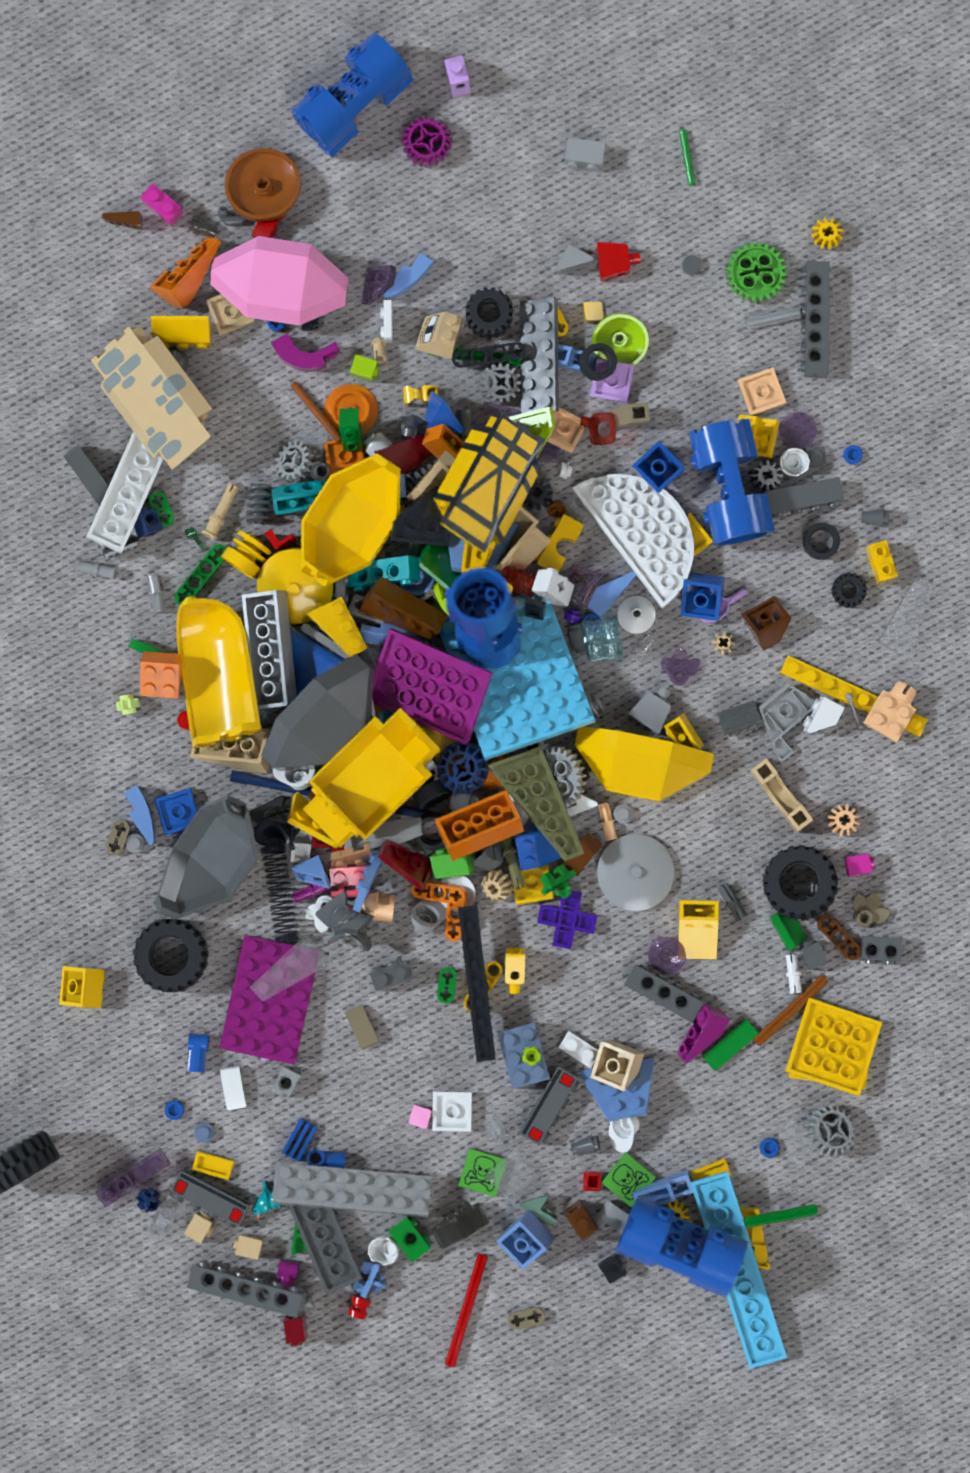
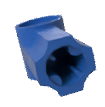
M189 1033L188 1071L205 1072L209 1034Z
M314 1149L307 1156V1164L311 1166L344 1168L346 1153ZM318 1154L321 1157V1162L318 1164L312 1163L310 1160L311 1155Z

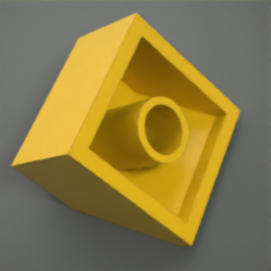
M63 966L59 1005L101 1008L104 970Z

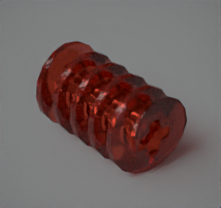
M505 566L501 570L500 575L513 587L512 592L521 593L530 598L537 595L532 591L536 578L535 573L530 574L528 571L523 572L521 569L516 570L515 567L510 568L509 566Z

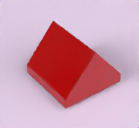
M584 1171L583 1191H601L602 1172Z

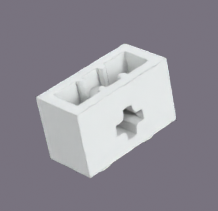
M538 569L532 591L539 596H543V599L552 605L568 606L574 584L569 582L567 577L559 575L556 569Z

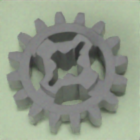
M499 362L498 367L492 364L491 370L486 368V374H482L480 377L484 380L479 383L480 386H484L481 393L486 392L485 399L491 397V403H494L496 400H498L499 405L502 404L503 400L509 403V397L515 399V393L520 391L517 386L521 385V381L516 380L520 375H514L515 368L508 369L509 364H506L505 367H502L501 362ZM510 378L512 379V383H513L512 388H511V386L509 385V379H510ZM488 379H490V381L492 382V387L490 389L488 386ZM501 380L504 382L503 386H497V383Z
M298 441L294 443L289 442L288 447L283 446V452H278L280 457L275 459L278 462L275 468L278 469L277 474L282 479L291 483L294 480L299 482L301 476L303 478L306 477V471H311L308 467L313 465L310 459L314 455L310 454L312 450L308 445Z

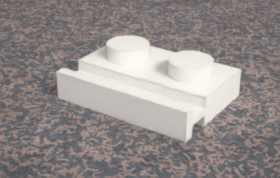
M384 300V308H380L381 319H384V326H381V338H384L386 343H393L391 300Z

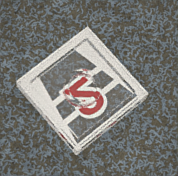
M448 366L444 401L447 405L481 408L483 396L481 390L484 386H480L479 383L484 381L480 377L482 374H485V370Z

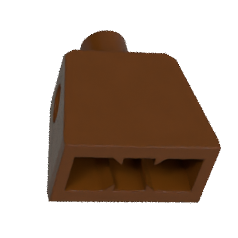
M580 1200L563 1210L566 1218L582 1241H586L600 1231Z

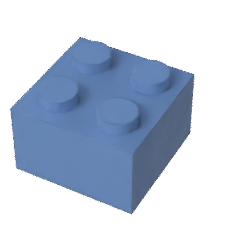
M528 1210L507 1227L496 1242L524 1269L549 1248L555 1237Z

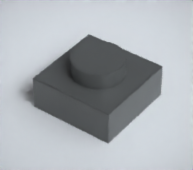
M825 446L805 448V452L810 460L809 468L826 466Z

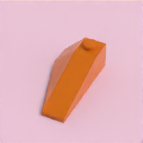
M207 237L190 251L191 256L189 258L180 259L176 262L178 267L170 273L167 270L162 273L150 286V289L173 307L181 309L187 307L196 296L221 241L216 238Z

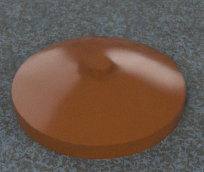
M270 148L253 149L240 155L231 164L225 177V193L231 207L242 217L256 222L272 221L284 216L297 202L301 190L300 176L294 162L284 153Z

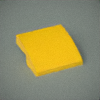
M739 414L738 420H750L758 454L757 457L772 459L779 421Z

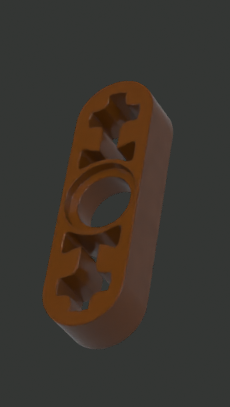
M821 915L817 919L818 929L846 959L856 960L860 957V946L832 916ZM822 919H829V925L832 928L835 925L837 929L831 932L830 936L827 934L830 930L827 927H821ZM836 932L843 933V942L836 943L833 936ZM849 939L851 943H848V946L857 949L855 951L856 956H848L849 950L846 947L842 950L840 946L846 944Z

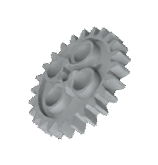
M564 746L545 748L543 753L565 807H570L572 804L577 803V799H581L579 793L584 792L581 786L586 785V782L582 781V778H585L586 775L582 774L581 771L585 767L579 766L581 760H575L577 754H571V749L565 750Z

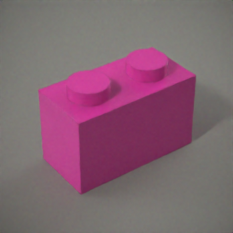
M153 183L140 197L148 208L171 227L184 213L175 201Z

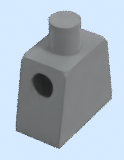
M660 687L656 695L648 691L627 716L658 735L671 708V705L665 702L671 692L664 687Z

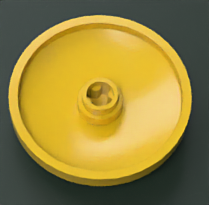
M286 548L274 553L263 564L257 579V592L287 591L290 624H302L313 620L307 613L330 603L334 591V582L323 586L314 578L301 572V548Z

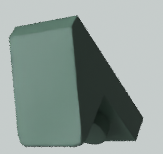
M548 1195L521 1201L520 1207L526 1211L529 1210L534 1216L552 1227L557 1221L554 1217L555 1213L547 1208L541 1209Z

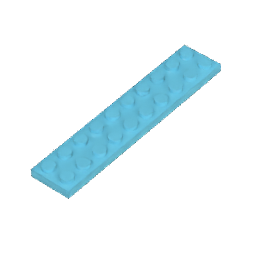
M724 1171L691 1181L705 1229L709 1230L713 1226L748 1241L744 1259L735 1282L727 1295V1299L749 1368H755L787 1358L729 1172Z

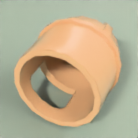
M379 891L369 893L364 900L361 913L373 916L372 920L375 922H392L395 894L379 893Z

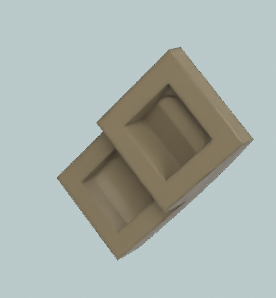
M363 1005L345 1012L362 1050L379 1043V1039Z

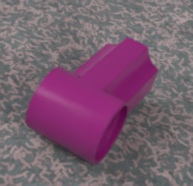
M280 1259L277 1281L284 1283V1287L291 1288L294 1285V1280L297 1278L300 1263ZM281 1294V1300H288L285 1294Z

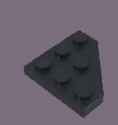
M435 486L393 520L391 541L449 547L451 531L441 525L440 521L443 515L434 500L440 487Z

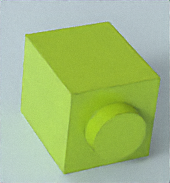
M355 355L350 375L369 382H373L374 378H378L380 372L378 362Z

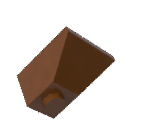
M775 596L741 614L754 639L763 651L781 641L791 621L790 615Z

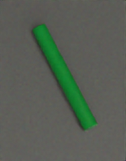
M686 129L679 130L688 186H694L696 183Z

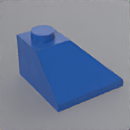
M432 391L425 415V420L428 423L426 428L444 423L455 435L465 431L447 403Z

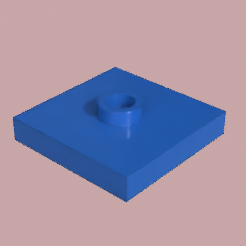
M191 788L154 799L165 836L185 830L198 811Z

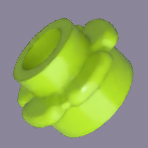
M527 1047L523 1051L522 1059L528 1065L534 1066L541 1060V1053H539L537 1047Z

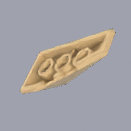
M261 728L260 731L253 735H241L242 739L228 742L225 739L217 741V745L192 748L190 758L249 772L268 773L270 764L261 756V753L271 730Z

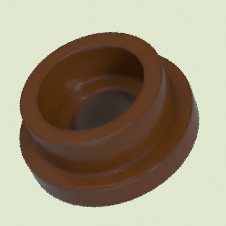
M553 500L547 506V513L552 517H561L566 512V507L560 500Z

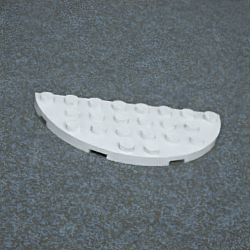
M608 474L607 476L588 479L572 488L573 492L662 609L666 607L683 588L684 579L688 578L693 562L694 539L689 520L679 503L666 490L658 494L643 478L626 474Z

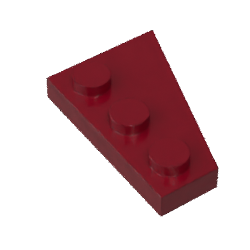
M425 432L416 435L415 438L411 437L374 451L375 454L381 455L399 467L400 474H404V476L432 454L422 444Z
M389 840L385 841L382 844L378 858L420 891L425 889L432 872L430 858L422 857V854L418 852L412 853L406 847Z

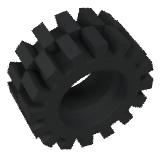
M848 572L840 575L834 581L831 589L834 601L839 606H844L845 608H853L859 605L867 595L866 582L862 580L861 576H857L856 573L851 574ZM847 583L853 584L857 590L856 595L851 598L844 596L842 593L843 585Z

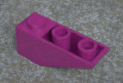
M703 1005L677 1052L679 1057L685 1063H688L717 1040L730 1021L727 1015L720 1009Z

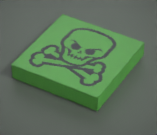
M469 1148L458 1186L496 1197L507 1159Z
M625 1152L601 1183L632 1207L635 1202L632 1193L651 1184L656 1177Z

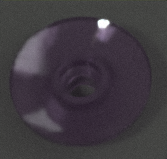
M660 937L650 945L648 959L655 970L664 974H672L679 971L685 964L686 952L683 945L676 939ZM666 955L669 960H664L662 956Z

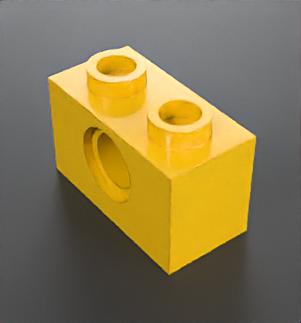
M887 540L868 545L865 548L877 584L898 577Z

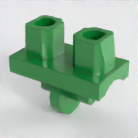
M562 864L553 870L557 879L553 877L551 872L545 873L540 878L544 886L541 890L543 895L557 889L555 891L557 896L560 895L563 898H567L570 896L572 885L567 883L570 881V878L576 875L574 869L569 872Z

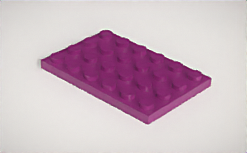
M392 628L388 631L374 673L373 703L393 713H396L401 708L414 722L467 745L470 742L494 672Z
M245 935L219 1049L295 1065L320 951L280 942L275 943V941Z

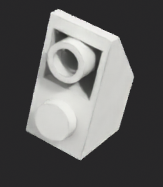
M820 696L813 703L812 709L814 710L811 716H807L803 723V726H805L803 731L812 733L836 725L845 707L826 697Z

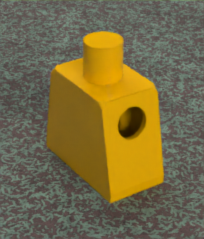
M506 948L505 983L509 984L510 994H519L520 984H524L525 948ZM517 971L518 974L513 975L512 972Z

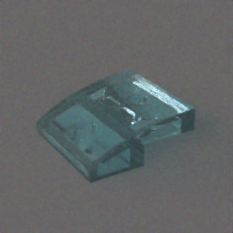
M617 618L582 621L583 642L588 661L623 658V639L618 638Z

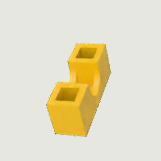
M565 514L562 518H557L553 526L556 528L553 535L550 533L548 535V538L551 540L550 543L546 546L544 552L541 551L535 559L538 562L536 567L544 570L553 568L559 574L566 558L558 554L556 550L557 544L563 540L575 544L584 528V524Z

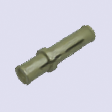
M509 837L506 841L502 840V855L506 858L514 889L519 890L518 882L521 888H524L526 883L524 882L516 856L517 849L514 848L512 839Z

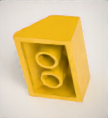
M151 316L152 337L158 336L167 349H169V346H177V349L182 350L188 349V346H196V349L204 350L207 349V346H212V323L209 316Z

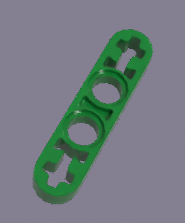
M221 544L213 546L177 590L174 599L178 605L182 603L179 602V595H184L187 592L184 589L186 586L194 592L193 595L189 592L186 597H196L225 562L221 556L215 560L219 562L217 565L208 559L210 556L214 559L216 549L219 551L223 549L224 552L226 550L225 546ZM205 563L212 564L213 570L210 573L202 571ZM193 578L200 579L201 584L198 588L191 587L190 581Z

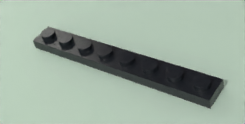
M477 905L458 907L476 1061L496 1060Z

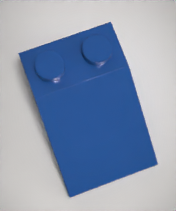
M534 823L523 825L524 832L515 835L521 871L540 868L562 858Z

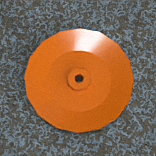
M344 384L334 389L327 397L324 405V416L339 434V409H359L363 435L368 433L375 425L378 417V404L373 394L365 387L357 384Z

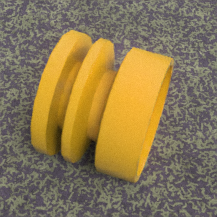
M239 530L237 535L243 539L242 542L233 538V542L238 548L234 549L228 546L221 557L246 576L255 579L261 570L255 562L258 560L265 563L266 559L261 554L263 553L270 557L272 552L261 540L252 534Z

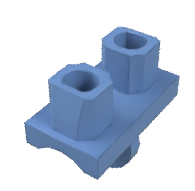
M364 1261L360 1271L369 1275L367 1282L359 1280L352 1287L361 1293V1297L366 1298L373 1284L375 1286L372 1292L378 1294L380 1288L386 1289L387 1285L383 1283L385 1275L380 1274L378 1280L375 1279L381 1267L380 1263L376 1262L373 1264Z

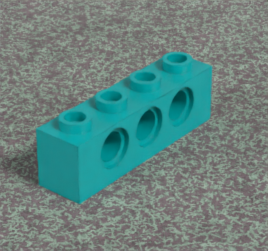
M328 479L272 487L275 515L308 510V506L314 502Z
M401 556L373 560L370 566L348 575V585L346 587L354 588V591H366V587L371 589L380 577L385 578L396 586L397 583L412 585L413 581L420 580L419 557Z

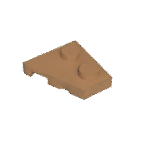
M363 844L364 849L354 851V848L351 847L331 853V866H336V868H345L347 865L365 866L367 863H370V844Z

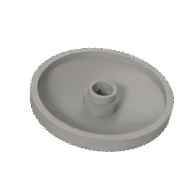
M642 834L625 835L614 840L603 851L597 867L598 883L605 897L617 907L629 911L647 910L659 904L669 893L674 880L673 861L667 849L654 838Z

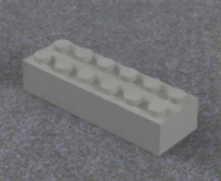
M273 590L243 594L245 631L258 710L287 707L297 697L287 591Z

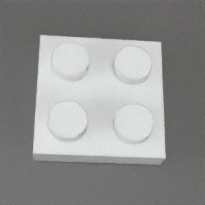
M433 1092L432 1131L471 1132L472 1092Z

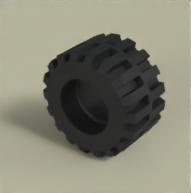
M486 287L483 288V291L477 290L475 295L472 294L466 304V321L469 328L473 330L475 335L479 334L481 338L486 336L487 339H492L491 337L493 336L498 338L501 333L505 334L513 321L512 302L509 301L507 294L504 295L503 291L500 289L496 291L493 287H491V290H487ZM485 304H494L500 309L501 315L494 322H484L478 316L479 309Z

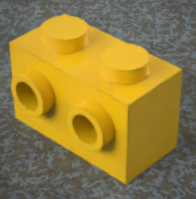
M685 713L664 725L667 736L674 743L698 750L704 746Z

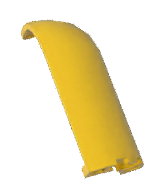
M194 596L185 598L177 612L176 640L178 654H182V683L192 748L217 745V741L225 739L228 742L242 739L241 735L250 736L261 730L246 631L241 618L230 606L218 600L196 599Z

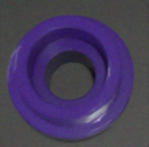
M569 608V610H564L563 612L565 614L564 619L567 621L578 623L582 619V616L579 615L580 611Z

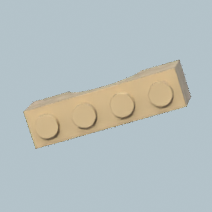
M767 758L749 771L795 832H798L813 821L803 805L787 789Z

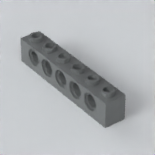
M807 261L805 267H802L801 278H805V285L801 287V297H805V304L801 305V316H804V323H801V334H804V342H801V353H804V360H801V372H804V377L827 378L829 374L830 261ZM816 278L819 280L820 285L814 286L810 280ZM817 297L820 303L817 305L812 304L810 298ZM817 316L820 322L813 323L810 317ZM816 334L820 340L813 342L810 339V335ZM810 354H818L819 360H811Z
M199 1261V1263L192 1265L187 1285L189 1289L295 1318L302 1316L307 1293L302 1292L300 1287H284V1283L278 1281L269 1283L263 1277H247L245 1272H229V1268L223 1266L214 1268L210 1266V1263ZM209 1273L214 1276L213 1284L208 1281ZM227 1278L232 1281V1288L226 1286ZM245 1283H247V1284L250 1285V1287H251V1292H250V1293H246V1292H245V1290H244V1285H245ZM264 1288L269 1291L268 1299L262 1294ZM282 1293L288 1297L287 1303L281 1301Z

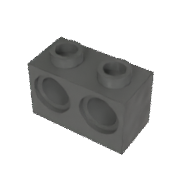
M861 936L860 959H865V963L876 964V960H883L885 965H896V961H901L902 938ZM870 944L876 948V952L872 956L866 952ZM888 946H893L895 949V954L892 957L886 954Z

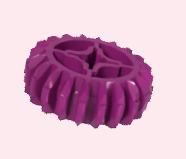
M427 116L423 117L424 121H420V118L417 117V123L415 124L411 121V128L405 127L407 133L402 134V138L405 140L401 141V144L406 146L403 148V152L408 153V159L413 158V164H416L419 160L420 167H423L424 162H427V167L431 166L430 162L437 166V159L443 162L444 157L442 155L449 156L447 150L452 149V145L449 144L452 142V137H448L451 135V131L446 130V124L441 125L440 119L434 122L433 116H431L430 121L427 120ZM425 128L434 129L438 134L436 132L429 133ZM420 131L421 137L411 144L414 134ZM424 135L428 138V141L430 140V148L428 144L424 143ZM443 139L439 150L434 152V144L438 143V140ZM416 149L426 150L429 155L420 154Z

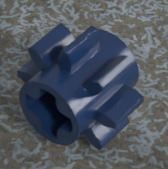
M151 1187L141 1190L138 1197H136L138 1200L137 1206L140 1210L144 1209L146 1213L155 1211L161 1203L158 1199L160 1194L156 1190L153 1191Z

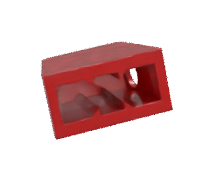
M597 242L600 282L630 274V265L641 264L640 252L629 253L628 244Z

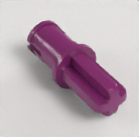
M308 884L307 887L293 892L292 896L294 901L298 903L311 897L316 898L315 895L331 890V888Z

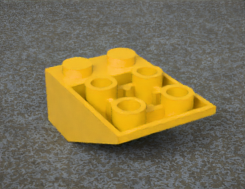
M679 900L678 959H717L719 901Z

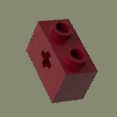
M302 1313V1316L298 1318L285 1316L283 1324L286 1344H291V1347L303 1345L302 1343L308 1337L305 1313Z

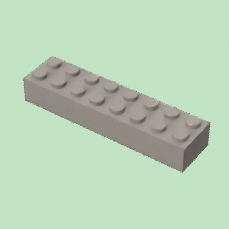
M276 1162L272 1204L427 1218L432 1176Z

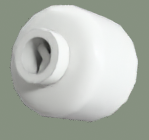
M380 432L372 433L364 442V450L368 455L373 456L375 455L374 451L392 445V442Z

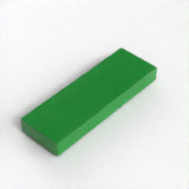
M745 1019L702 1057L716 1071L759 1033Z

